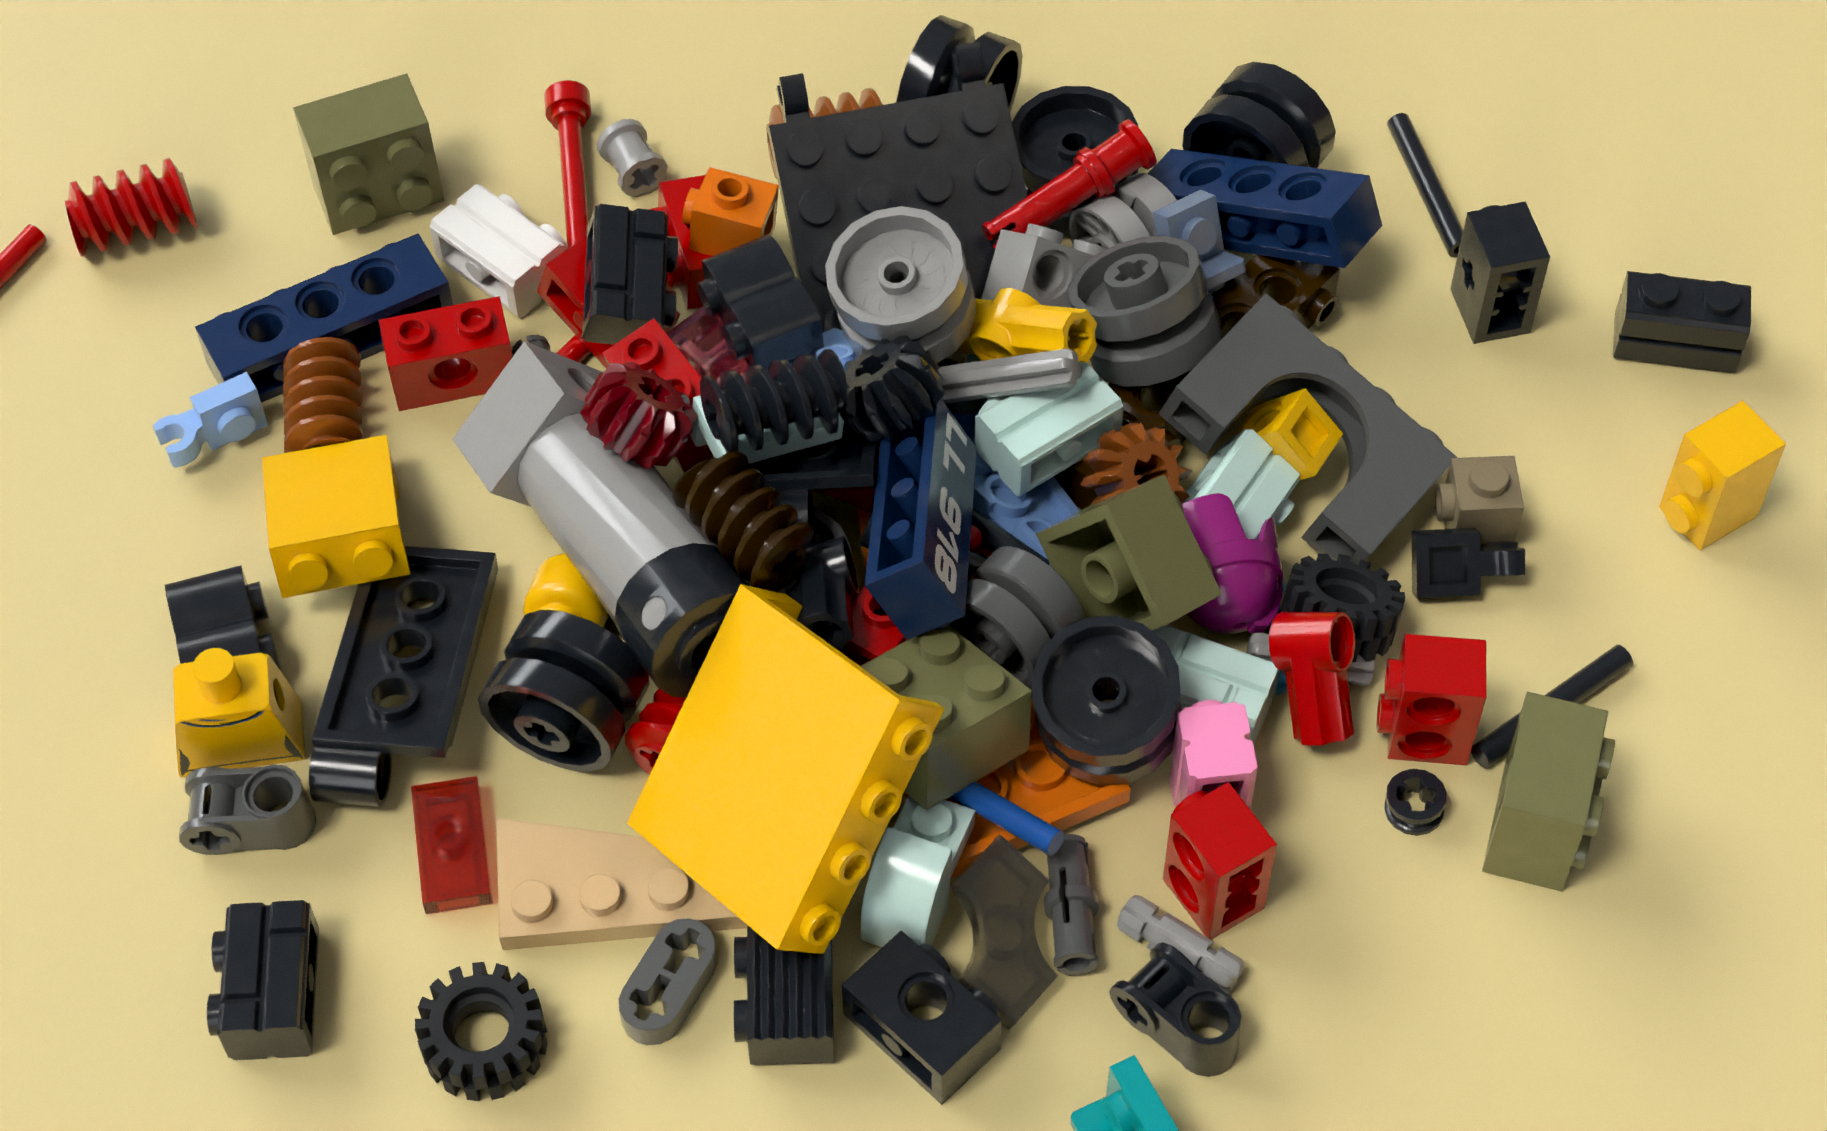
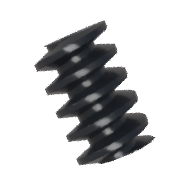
M830 349L823 350L817 359L811 354L798 355L792 365L787 360L779 359L773 361L769 365L768 370L764 369L761 365H751L743 372V376L735 370H728L722 372L718 377V382L711 376H702L700 380V396L706 422L715 439L720 440L726 453L738 451L739 435L745 434L753 450H762L765 429H770L777 444H787L789 440V424L795 423L803 439H811L814 434V418L820 419L827 433H837L839 413H842L848 405V385L844 367L837 354Z

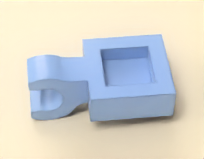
M245 372L191 396L190 400L193 409L178 415L163 417L154 423L153 428L160 445L166 444L173 439H181L165 449L172 466L182 467L198 457L201 446L205 441L212 451L230 442L240 441L248 437L252 432L268 426L257 388L248 373Z

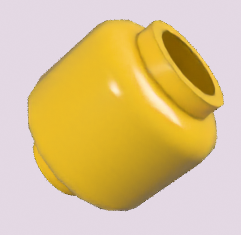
M558 554L547 558L537 569L525 597L523 607L524 615L538 610L562 611L590 620L603 628L609 616L566 554Z

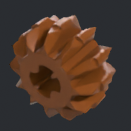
M1142 423L1124 425L1119 431L1111 430L1103 433L1097 439L1098 449L1089 451L1087 456L1083 458V461L1094 474L1084 477L1080 485L1095 490L1097 497L1093 500L1092 504L1164 474L1173 493L1179 498L1181 504L1190 497L1179 484V481L1187 479L1192 470L1183 466L1178 467L1176 461L1184 446L1172 444L1165 447V428L1159 429L1154 427L1145 431Z

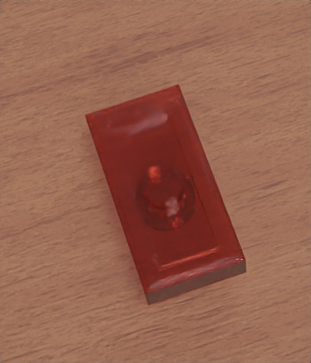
M473 776L411 786L422 904L425 913L431 914L493 904L478 777Z

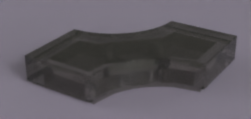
M999 834L951 886V889L966 909L973 934L970 962L958 981L968 990L975 987L983 991L997 1006L1001 1015L1002 1025L1009 1030L1058 975L1051 969L1043 957L1035 934L1037 903L1050 880Z

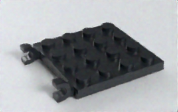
M980 41L956 45V53L951 55L959 90L957 92L810 118L808 95L803 73L779 77V85L776 89L784 123L770 125L768 127V136L797 277L807 290L820 315L823 333L832 328L842 330L838 317L833 315L835 307L827 289L825 265L833 243L851 223L873 211L884 209L889 199L904 207L927 210L950 225L961 242L967 270L970 273L974 287L975 299L982 298L995 252L993 245L996 244L995 241L999 239V235L989 242L983 233L981 225L986 221H991L1026 198L1027 192L1004 83L986 86L985 67Z

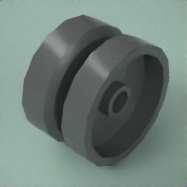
M1150 236L1119 243L1092 257L1077 270L1068 285V299L1071 308L1087 309L1097 322L1095 330L1097 347L1090 361L1093 370L1106 382L1122 387L1149 386L1172 380L1192 370L1216 346L1222 337L1221 320L1213 296L1207 291L1206 274L1198 250L1187 240L1171 236Z

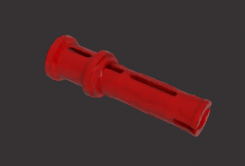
M1129 119L1124 120L1118 124L1119 132L1092 150L1084 147L1076 152V157L1073 158L1074 166L991 221L983 223L981 227L987 240L990 242L1000 235L1001 229H1011L1013 232L1026 234L1028 224L1047 227L1093 195L1097 198L1110 196L1115 192L1114 185L1141 167L1148 170L1157 164L1155 153L1146 136L1134 122ZM998 239L995 241L996 244L993 245L994 250L996 249Z

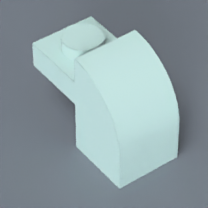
M908 796L894 828L887 827L877 850L863 898L860 940L883 947L902 930L918 946L922 943L932 945L949 908L950 878L975 825L974 809L944 800L926 811Z

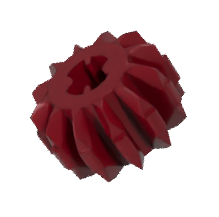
M628 361L624 365L610 363L604 373L598 375L585 396V404L580 411L582 418L588 424L586 430L591 436L599 438L604 443V450H613L620 454L623 462L632 459L641 467L649 469L653 465L667 466L673 457L679 455L692 433V426L697 418L693 408L689 406L690 399L686 394L677 391L673 387L672 380H664L657 375L654 369L643 370L635 362Z

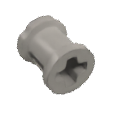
M622 119L611 124L602 132L597 142V150L600 156L606 162L612 163L619 174L618 185L626 195L636 197L651 193L659 187V182H663L666 179L668 165L660 154L652 152L646 142L648 139L647 131L643 125L634 119Z

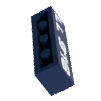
M942 399L932 405L933 413L931 416L921 418L915 423L914 430L907 428L901 431L894 440H888L886 437L880 440L864 586L906 640L932 629L939 630L945 628L955 620L965 616L977 448Z

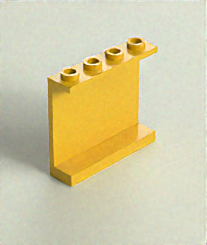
M740 584L627 824L777 950L823 954L840 928L841 918L860 880L865 876L871 865L872 855L890 819L900 807L902 795L921 756L931 744L933 732L945 708L933 701L897 694L798 622L797 618L803 606L787 594Z

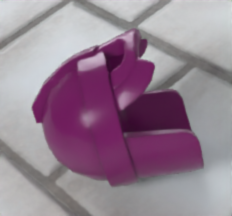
M1215 493L1183 503L1184 516L1201 551L1211 564L1212 574L1222 595L1186 615L1202 628L1219 634L1229 635L1247 630L1249 633H1262L1277 615L1283 591V569L1278 554V534L1273 517L1264 521L1258 540L1247 539L1228 496Z

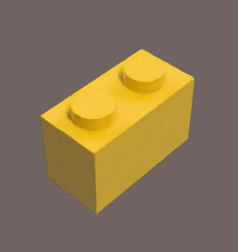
M1743 400L1684 434L1659 508L1664 512L1670 526L1678 533L1685 534L1701 551L1758 517L1786 443Z

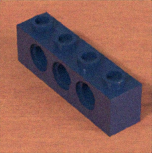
M1170 149L1147 173L1167 187L1177 200L1199 190L1216 195L1223 245L1226 250L1346 268L1382 227L1370 175L1179 149Z
M417 233L401 241L387 244L377 251L346 264L332 267L322 274L291 287L277 290L267 297L236 310L222 313L212 320L195 326L207 365L217 383H223L247 372L257 388L262 403L283 394V360L289 350L299 343L321 337L344 339L356 346L361 354V360L384 351L379 325L380 319L451 306L453 301L446 277L421 236Z

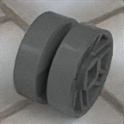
M1005 546L996 549L973 573L972 579L967 580L965 616L955 620L950 626L1030 689L1032 687L1031 676L1040 651L1061 629L1084 619L1085 614L1073 590L1053 568L1027 551Z

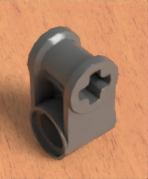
M274 764L265 767L233 769L220 767L200 768L190 772L185 779V793L190 797L188 821L184 822L180 827L179 841L186 849L205 855H220L244 850H286L297 847L307 841L314 832L317 822L316 814L301 779L294 770L287 766ZM288 803L284 808L270 812L279 804Z

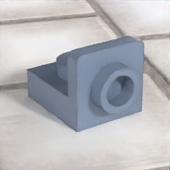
M1199 190L1153 212L1157 236H1171L1187 240L1198 250L1206 274L1207 291L1209 293L1223 288L1226 281L1246 272L1244 258L1224 250L1216 195Z

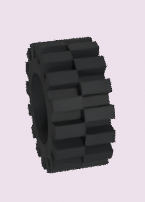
M1328 553L1318 554L1316 561L1310 556L1302 558L1300 564L1295 563L1291 569L1280 612H1344L1350 617L1355 632V651L1352 662H1356L1358 654L1366 662L1375 660L1376 654L1384 656L1388 652L1389 647L1392 646L1404 607L1405 592H1400V583L1397 580L1387 581L1389 573L1382 568L1374 572L1369 570L1371 563L1361 559L1358 565L1350 563V556L1339 554L1337 561L1332 560Z
M484 962L472 963V976L464 977L460 966L449 970L452 984L446 987L438 978L429 986L433 1000L422 996L418 1005L421 1019H415V1032L429 1074L436 1083L442 1079L446 1092L456 1096L460 1088H464L467 1100L479 1101L480 1090L489 1089L491 1099L495 1100L504 1097L501 1085L510 1082L516 1092L526 1085L523 1077L525 1070L532 1075H535L539 1070L541 1064L538 1054L546 1055L548 1045L545 1035L547 1028L539 997L534 988L529 989L528 981L523 975L518 972L511 979L508 966L496 963L493 975L488 974ZM485 1011L497 1012L509 1023L505 1039L491 1049L471 1052L463 1049L455 1041V1034L459 1024L475 1013Z

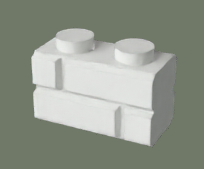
M475 184L460 196L455 206L450 204L431 220L429 226L436 257L491 298L500 296L502 306L521 318L526 316L542 301V297L537 293V289L545 265L567 250L564 239L551 225L544 223L540 227L525 217L521 207L512 197L507 194H501L497 197L478 184Z

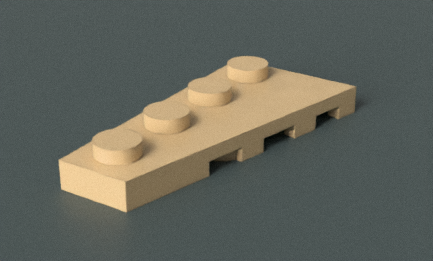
M496 818L499 940L502 950L656 937L666 924L677 919L686 918L702 922L711 931L747 928L745 922L641 836Z

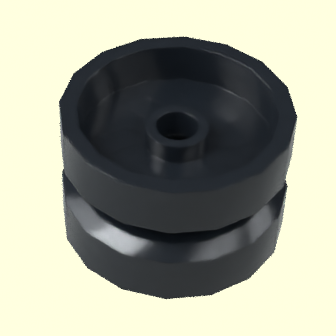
M939 15L932 19L920 34L909 56L901 78L896 103L959 91L951 55L956 53V45L980 41L985 67L986 86L1004 83L1010 112L1021 77L1023 58L1021 44L989 31L975 40L973 27Z
M1253 61L1237 66L1211 96V99L1205 103L1184 128L1182 147L1186 151L1318 168L1333 149L1336 130L1329 109L1317 92L1301 78L1275 64Z
M1062 86L1041 92L1022 105L1012 120V126L1027 196L1074 166L1073 158L1076 157V152L1084 147L1092 150L1119 132L1118 124L1124 120L1129 119L1139 127L1131 109L1113 94L1090 86ZM1138 169L1130 175H1128L1127 177H1125L1124 179H1122L1121 181H1119L1117 184L1121 183L1122 181L1126 180L1132 175L1138 173ZM1094 195L1046 228L1063 233V237H1071L1069 230L1071 214L1074 210L1096 197Z
M538 610L525 614L504 650L506 660L498 662L478 697L481 714L491 727L513 746L540 761L575 771L590 772L604 769L612 759L625 733L624 721H628L636 712L650 685L648 673L625 642L590 620L562 611Z
M1116 615L1086 617L1061 629L1040 651L1031 676L1032 700L1038 733L1051 759L1072 777L1100 786L1129 784L1154 772L1173 752L1177 713L1182 711L1179 668L1166 642L1147 626ZM1104 700H1113L1107 703L1103 702Z

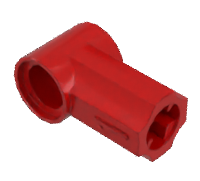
M1280 612L1274 617L1270 627L1269 652L1271 660L1277 669L1285 671L1294 739L1300 740L1302 745L1323 746L1332 742L1345 741L1354 734L1347 669L1354 657L1355 632L1350 617L1344 612Z

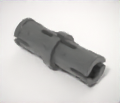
M1064 834L1063 842L1058 851L1051 856L1047 854L1050 891L1044 897V911L1046 916L1052 920L1054 967H1057V971L1067 975H1080L1091 972L1099 964L1098 955H1096L1093 916L1099 910L1098 895L1090 887L1087 856L1089 851L1088 842H1085L1084 837L1076 834Z

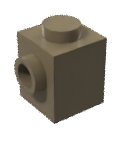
M1515 456L1451 458L1445 484H1437L1435 491L1436 516L1439 522L1445 523V529L1476 528L1480 532V546L1491 542L1515 541L1524 511Z

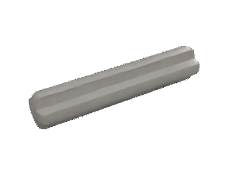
M1071 349L942 366L938 369L944 379L941 386L945 393L942 397L945 404L1072 387L1076 384L1077 379L1082 376V366L1078 363L1077 353Z

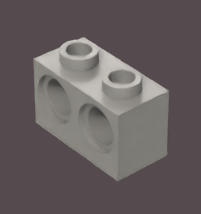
M1028 224L1026 234L1001 229L981 299L993 300L1000 289L1012 288L1030 295L1041 305L1071 308L1068 299V285L1079 268L1095 255L1107 250V248L1074 239L1072 248L1061 244L1063 233L1035 224Z

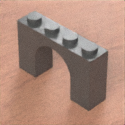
M1265 294L1175 387L1160 410L1159 415L1206 455L1248 410L1266 401L1306 388L1343 432L1342 438L1349 456V474L1344 488L1321 512L1301 538L1319 554L1328 553L1334 561H1337L1339 554L1350 556L1349 562L1358 565L1361 559L1366 560L1449 467L1451 458H1457V456L1444 446L1437 434L1419 425L1398 407L1388 392L1374 386L1349 365L1347 359L1340 351L1327 346L1308 330L1292 310L1279 305L1268 294Z

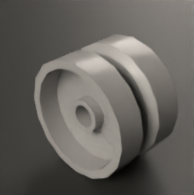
M899 206L876 210L851 223L833 243L825 265L827 289L832 303L838 312V319L844 336L858 356L861 355L862 348L869 350L875 347L881 339L887 338L889 341H892L898 336L907 335L912 341H919L925 351L929 350L938 363L951 356L969 336L977 314L975 292L970 273L967 270L961 242L947 222L922 209Z

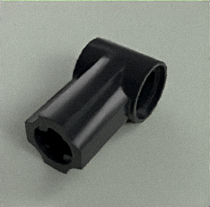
M844 536L810 544L806 549L804 565L801 570L784 587L786 594L803 606L797 621L841 653L846 643L854 638L851 595L859 593L853 556Z

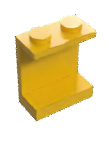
M387 434L262 457L268 547L282 598L410 574L396 500L400 498L399 486Z

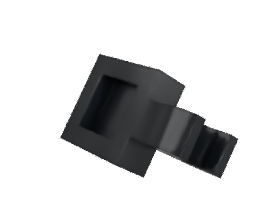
M1476 528L1411 531L1412 593L1416 598L1481 595V576L1525 575V549L1518 548L1516 541L1491 542L1480 546V532Z

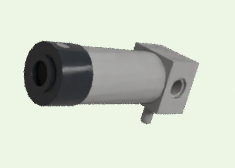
M524 341L452 440L490 493L532 507L611 616L620 636L655 685L672 697L687 698L740 584L751 585L737 573L734 563L725 560L717 546L705 538L701 527L694 525L689 520L685 510L675 505L672 498V488L654 465L649 469L641 467L632 459L623 462L620 454L613 450H604V443L599 438L593 437L586 430L588 424L582 418L580 411L585 404V396L598 375L604 372Z

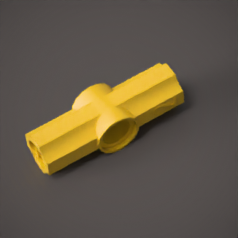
M1002 288L997 292L993 300L975 299L977 314L969 336L955 352L975 354L981 361L1060 349H1071L1077 353L1078 362L1088 363L1097 347L1095 340L1097 322L1087 309L1041 305L1037 300L1020 290Z

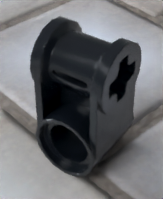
M1164 942L1158 943L1150 951L1151 960L1128 982L1124 980L1117 981L1109 991L1111 1000L1123 1018L1138 1031L1150 1036L1177 1059L1185 1069L1196 1075L1210 1077L1222 1074L1231 1068L1235 1062L1241 1023V1013L1238 1004L1231 995L1222 991L1198 971L1190 960L1172 945ZM1208 1026L1218 1029L1223 1034L1216 1038H1203L1193 1031L1199 1027Z

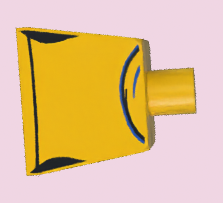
M211 648L201 652L194 662L181 663L173 668L175 734L178 774L180 777H187L190 772L206 767L225 769L250 768L306 760L301 699L270 655L254 653L231 656L224 649Z

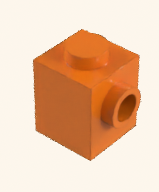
M709 167L700 190L694 188L689 190L683 209L682 222L690 225L689 250L714 256L770 234L772 236L776 226L779 185Z

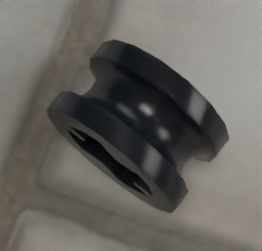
M1409 769L1401 771L1393 776L1387 785L1384 807L1386 817L1395 829L1405 834L1415 836L1429 834L1438 828L1443 820L1447 792L1442 781L1436 775L1426 770ZM1406 793H1419L1421 802L1425 803V809L1423 811H1412L1411 804L1405 801Z

